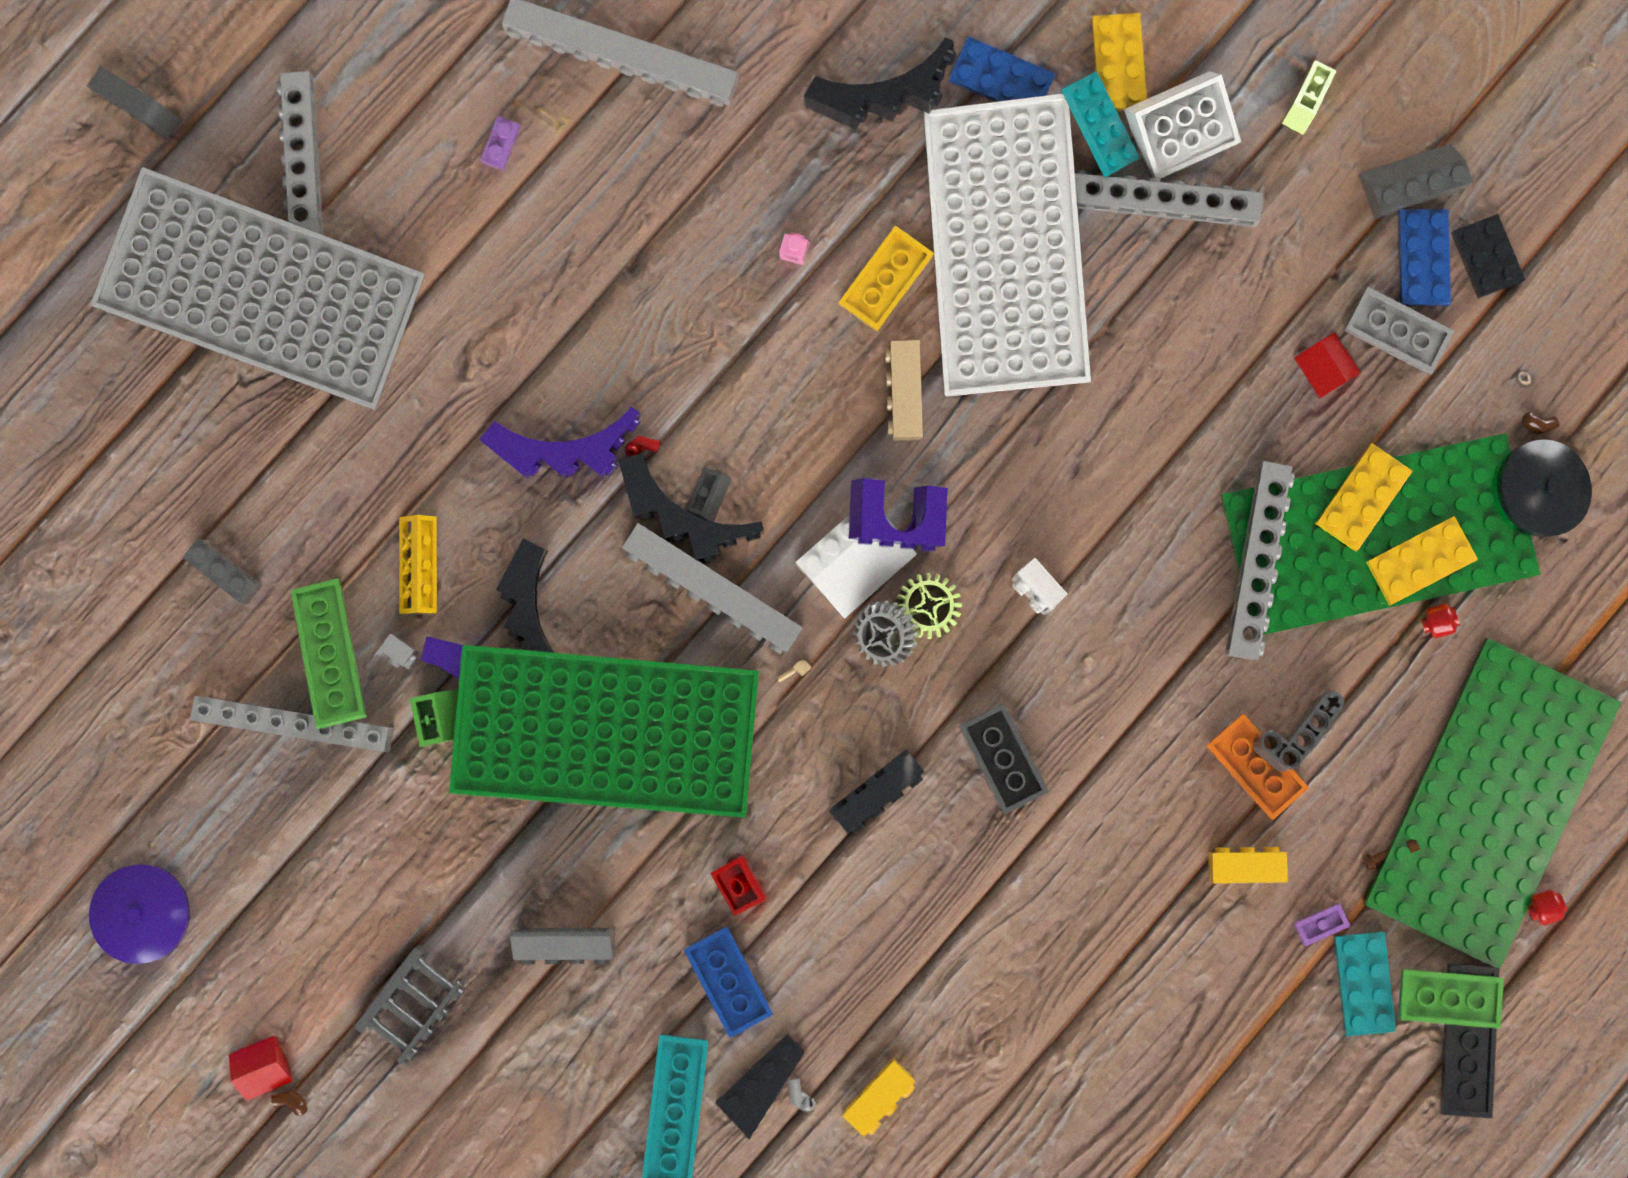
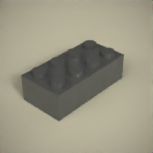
M1004 703L958 726L1002 814L1005 815L1049 792Z

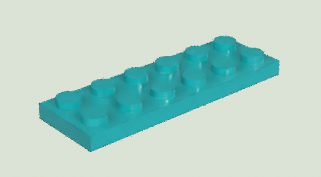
M659 1035L642 1178H693L709 1040Z

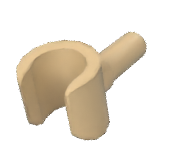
M800 660L790 670L778 676L777 679L781 682L796 672L804 676L811 669V666L807 661Z

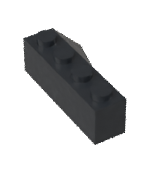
M905 749L830 808L829 811L847 834L850 831L855 834L865 826L863 822L870 815L874 819L885 810L882 807L888 801L895 803L904 795L903 789L909 785L911 788H914L924 779L921 775L925 772L909 751Z

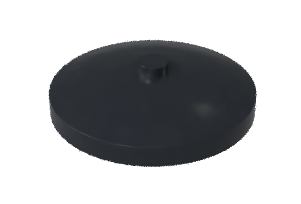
M1535 440L1517 447L1506 457L1498 474L1497 491L1503 511L1516 527L1530 535L1553 537L1569 532L1584 519L1590 507L1592 484L1589 472L1581 458L1572 449L1557 441Z

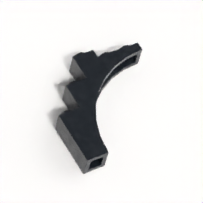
M945 37L938 48L920 65L890 80L871 84H845L815 76L804 94L805 107L855 130L860 122L864 123L868 112L893 122L897 114L900 115L903 112L905 104L930 114L933 107H937L942 99L940 83L944 78L945 68L947 65H951L955 59L954 41Z
M642 454L618 460L635 519L640 518V521L654 518L655 513H658L665 539H671L672 543L686 539L685 535L689 534L695 558L697 561H702V564L716 561V556H720L718 547L720 545H723V548L738 545L737 541L739 540L755 541L761 538L760 534L765 533L762 521L743 525L721 524L690 514L672 502L658 487L649 472Z
M524 538L496 588L497 591L501 592L500 598L513 604L514 600L517 601L504 628L509 630L507 635L521 641L522 637L525 638L519 650L555 653L541 627L537 608V586L541 567L548 551Z

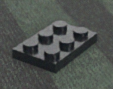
M1498 214L1451 232L1478 299L1525 281Z

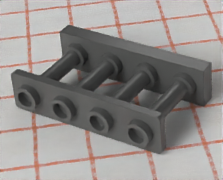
M420 945L412 950L354 1026L360 1033L367 1029L370 1031L373 1029L403 1052L397 1059L399 1063L404 1062L406 1059L410 1061L419 1050L416 1046L420 1040L426 1041L434 1031L431 1027L437 1019L441 1021L450 1010L446 1006L452 999L456 1001L465 990L462 988L465 983L462 978L454 985L425 962L426 959L423 957L427 951ZM413 969L416 971L419 969L448 992L440 1005L410 982L411 979L408 975ZM398 989L401 991L405 990L433 1012L425 1024L395 1002V998L392 996ZM382 1009L385 1011L390 1010L418 1032L410 1044L406 1043L379 1021L380 1018L377 1016Z

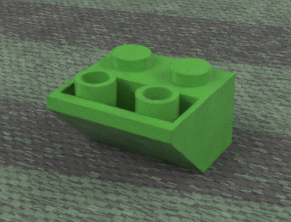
M458 689L410 698L420 747L454 740Z

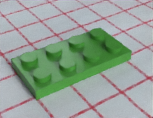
M1401 969L1398 1019L1501 1029L1504 978Z

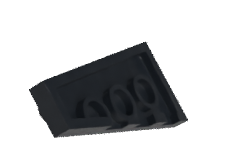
M788 1033L716 1101L719 1108L749 1140L805 1053Z

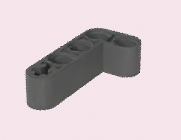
M101 66L86 85L102 98L144 123L165 140L170 137L181 121L159 102Z
M1336 691L1320 695L1285 739L1275 731L1262 733L1254 738V751L1280 772L1297 768L1343 709L1344 699L1342 695ZM1328 705L1331 707L1323 711ZM1312 717L1318 720V728L1313 726ZM1298 735L1304 739L1303 747L1297 741ZM1265 738L1269 739L1271 742L1270 749L1266 748L1264 745ZM1284 754L1288 755L1290 758L1289 765L1285 764L1283 761Z

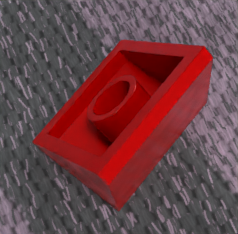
M1336 333L1320 340L1293 358L1319 399L1361 373Z
M744 854L710 873L734 916L767 899V895Z
M276 1035L228 1055L231 1083L246 1101L293 1081Z

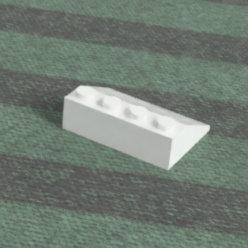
M1209 71L1124 109L1133 137L1153 178L1161 179L1241 143L1222 75Z
M849 515L796 561L799 569L844 619L917 555L913 549H900V544H894V547H880L879 542H873V545H859L858 540L848 539ZM887 518V520H888V522L890 523V525H891L893 528H895L894 525H893V524L890 522V520Z

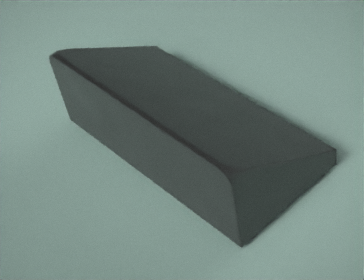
M704 467L686 512L714 522L730 485L731 478L723 473Z

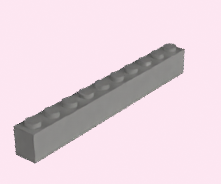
M510 0L502 21L504 30L513 38L520 39V37L529 39V42L534 45L542 46L545 44L551 46L558 53L565 54V52L574 54V57L579 60L587 61L590 59L596 61L603 68L610 69V67L619 69V72L624 75L633 76L635 74L641 76L648 83L655 84V82L664 84L669 90L678 91L680 89L686 91L693 98L700 99L704 97L710 99L709 101L717 106H723V104L730 106L739 81L738 72L523 0Z

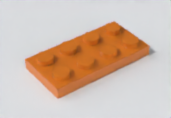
M1243 713L1205 746L1270 820H1274L1309 787L1293 769L1280 772L1254 751V738L1261 733ZM1265 738L1264 745L1266 748L1270 749L1271 744Z

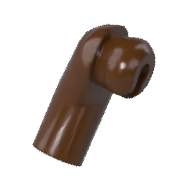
M1527 412L1522 417V422L1526 429L1535 434H1542L1560 426L1556 416L1542 420L1535 416L1534 413Z
M295 1091L280 1093L271 1097L274 1108L287 1105L294 1111L296 1116H302L307 1112L306 1100Z

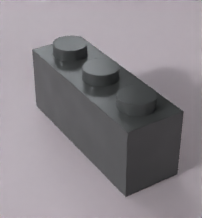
M198 538L183 556L186 561L239 603L247 605L262 587L260 583L205 540Z

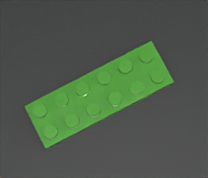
M336 578L291 590L316 728L321 729L367 717L341 581Z

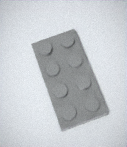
M1370 287L1365 288L1344 329L1345 332L1429 375L1434 372L1454 333V330Z

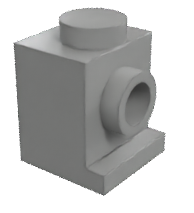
M389 634L376 652L381 657L387 655L386 660L396 668L401 665L408 670L417 661L415 656L418 653L417 650L394 634Z

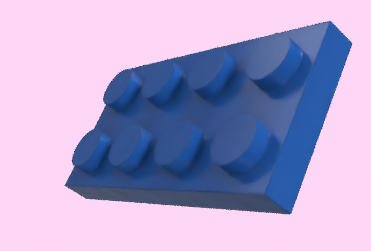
M968 36L951 73L949 82L994 102L1046 96L1056 73Z
M1400 209L1398 211L1400 303L1405 306L1451 305L1448 209Z
M728 926L684 949L729 1038L773 1015Z

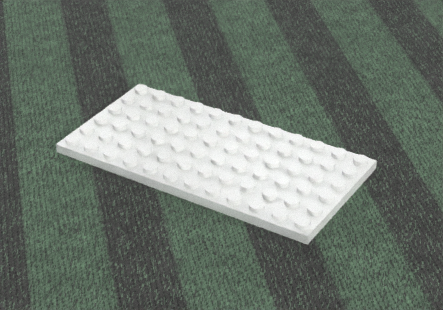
M1056 94L932 110L930 114L924 112L945 396L1091 382L1070 107L1064 95Z

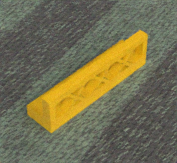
M412 515L399 517V614L437 613V516ZM408 522H411L410 534L408 533ZM409 548H411L410 558L408 557ZM409 572H411V581H410V582L408 581V574H409ZM409 596H411V608H408Z

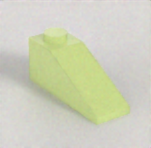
M1315 60L1282 124L1304 134L1315 117L1336 70Z

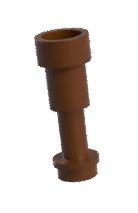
M1416 839L1406 841L1411 853L1420 850ZM1388 846L1387 850L1373 856L1368 853L1362 857L1363 861L1365 860L1367 864L1366 868L1368 871L1375 870L1376 865L1384 862L1391 846Z

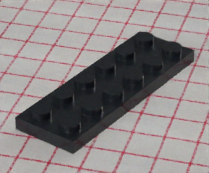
M1447 963V973L1499 977L1500 968ZM1444 1024L1440 1114L1493 1119L1497 1028Z

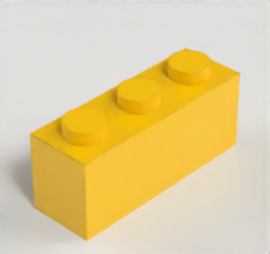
M1216 847L1215 852H1208L1209 882L1211 883L1288 882L1287 852L1279 851V847H1264V851L1255 852V847H1240V852H1230V847Z
M892 1058L842 1111V1116L863 1137L867 1133L872 1135L881 1125L879 1120L885 1114L890 1116L898 1107L896 1102L902 1096L904 1098L908 1097L915 1089V1086H913L915 1078Z

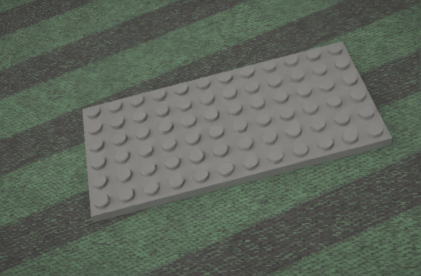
M142 167L90 305L376 410L425 274Z

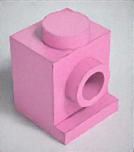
M798 233L784 234L779 251L780 259L803 265L810 241L805 240V237Z

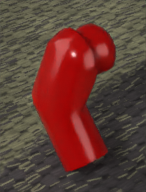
M638 436L625 446V454L627 457H631L645 450L658 452L660 441Z

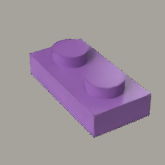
M497 116L480 161L504 171L521 128L520 124Z
M1336 903L1293 923L1303 946H1308L1350 927L1340 903Z

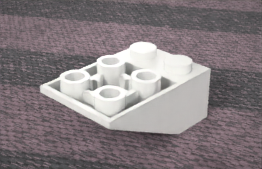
M1036 558L1011 579L1014 582L1012 587L1019 595L1025 594L1030 600L1029 606L1037 614L1041 612L1045 615L1068 595Z

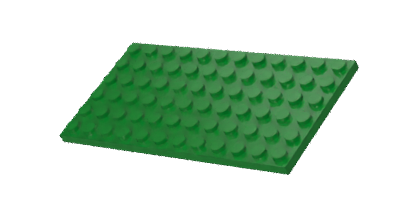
M1499 434L1393 457L1411 469L1412 473L1356 552L1315 524L1354 466L1295 478L1292 488L1288 489L1287 497H1290V506L1288 512H1284L1283 521H1286V529L1284 535L1280 536L1279 540L1282 552L1280 559L1276 560L1274 569L1278 570L1275 584L1271 585L1270 593H1273V603L1271 608H1267L1266 617L1269 618V626L1267 632H1263V635L1541 575L1531 535L1520 530L1509 520L1502 509L1498 497V474L1504 460L1511 453L1507 434ZM1269 484L1268 490L1270 494L1277 496L1279 493L1278 487L1275 484ZM1254 487L1221 495L1238 573L1240 571ZM1266 507L1264 510L1265 517L1273 520L1275 516L1274 511L1269 507ZM1455 516L1478 560L1389 605L1366 562ZM1262 531L1260 533V540L1268 544L1270 542V535ZM1257 555L1255 559L1257 566L1264 568L1266 566V559L1261 555ZM1253 579L1251 587L1254 591L1260 592L1262 584L1259 580ZM1249 603L1247 612L1251 616H1256L1258 608L1255 604Z
M1489 638L1485 639L1393 837L1388 855L1384 862L1381 863L1363 904L1492 967L1501 968L1526 914L1527 907L1530 905V898L1536 892L1621 702ZM1416 839L1420 850L1411 853L1406 842Z
M463 645L449 794L746 818L759 671Z

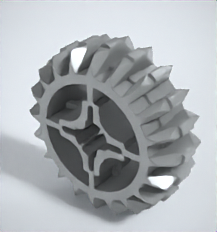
M877 601L872 606H866L864 611L858 614L859 619L853 624L858 629L854 630L852 634L858 636L854 644L861 645L859 652L865 651L867 653L865 660L873 658L874 665L881 662L883 667L889 664L895 666L899 662H904L907 656L913 653L912 648L917 645L914 639L918 637L919 633L912 630L917 624L910 623L909 620L912 618V615L906 616L904 614L906 608L902 607L898 610V603L894 602L890 605L889 601H883L882 603ZM886 618L890 619L894 623L888 622ZM889 629H891V632H889L887 636L885 635L884 637L880 638V636L884 634V631L886 632ZM898 630L900 632L901 640L898 637Z

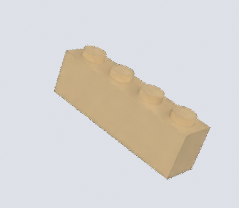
M920 340L891 341L890 348L885 349L886 363H890L891 372H886V385L891 387V396H887V411L892 410V420H888V435L893 434V441L922 440Z

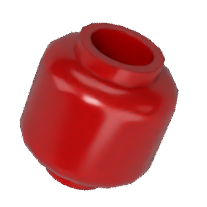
M1446 603L1427 608L1425 610L1426 618L1421 619L1425 633L1430 632L1435 639L1454 634L1457 631V626H1460L1455 608H1450Z
M1546 890L1531 896L1530 906L1527 907V911L1532 921L1537 920L1539 924L1546 926L1561 921L1564 918V912H1567V906L1560 893L1556 894L1553 890Z

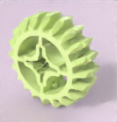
M926 573L925 581H922L921 575L918 574L916 575L918 583L915 584L912 579H909L907 582L911 588L901 587V590L906 595H897L898 600L904 601L903 604H898V609L906 608L904 613L906 616L909 614H925L928 617L932 626L922 625L915 621L913 617L909 620L910 623L917 624L915 628L919 629V638L922 637L923 631L927 632V639L932 638V631H935L936 636L939 638L941 637V628L946 633L950 632L949 627L946 625L947 623L952 626L957 624L952 619V616L960 617L961 613L954 611V608L962 607V603H954L955 599L960 598V594H951L956 588L955 585H951L949 588L945 586L949 579L945 578L942 584L939 583V574H936L934 581L930 580V573ZM926 586L941 590L945 597L933 598L927 591ZM919 589L921 603L909 609V598L914 591ZM926 598L930 602H940L932 608V615L927 610H917L925 605ZM948 603V614L939 623L936 614L937 608Z

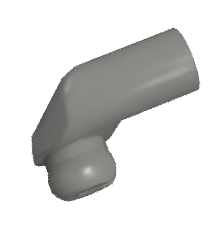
M800 1078L787 1080L790 1102L804 1112L812 1111L816 1106L814 1098L801 1091Z

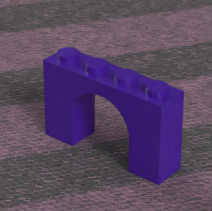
M868 478L851 480L848 539L858 540L859 545H873V542H879L880 547H894V544H900V549H915V546H920L921 551L929 552L935 551L936 547L945 546L948 488L935 486L915 487L913 516L908 527L901 532L893 528L885 516V480Z

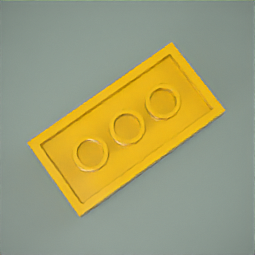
M1140 13L1092 16L1095 72L1097 71L1116 111H1122L1146 100Z
M894 226L841 298L839 305L878 332L932 259L934 253L900 228Z
M1371 443L1315 524L1355 552L1358 551L1410 476L1412 470Z
M1454 516L1374 557L1366 563L1388 604L1392 605L1478 560Z

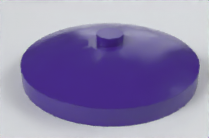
M147 864L126 866L108 875L95 890L89 908L90 928L98 945L111 957L131 964L152 962L172 952L183 939L190 919L188 897L180 882L166 870Z

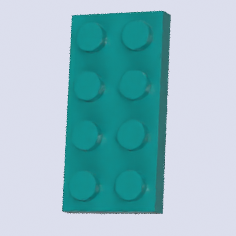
M1097 71L1061 90L1104 178L1140 158Z
M1385 932L1333 936L1345 1036L1396 1032Z

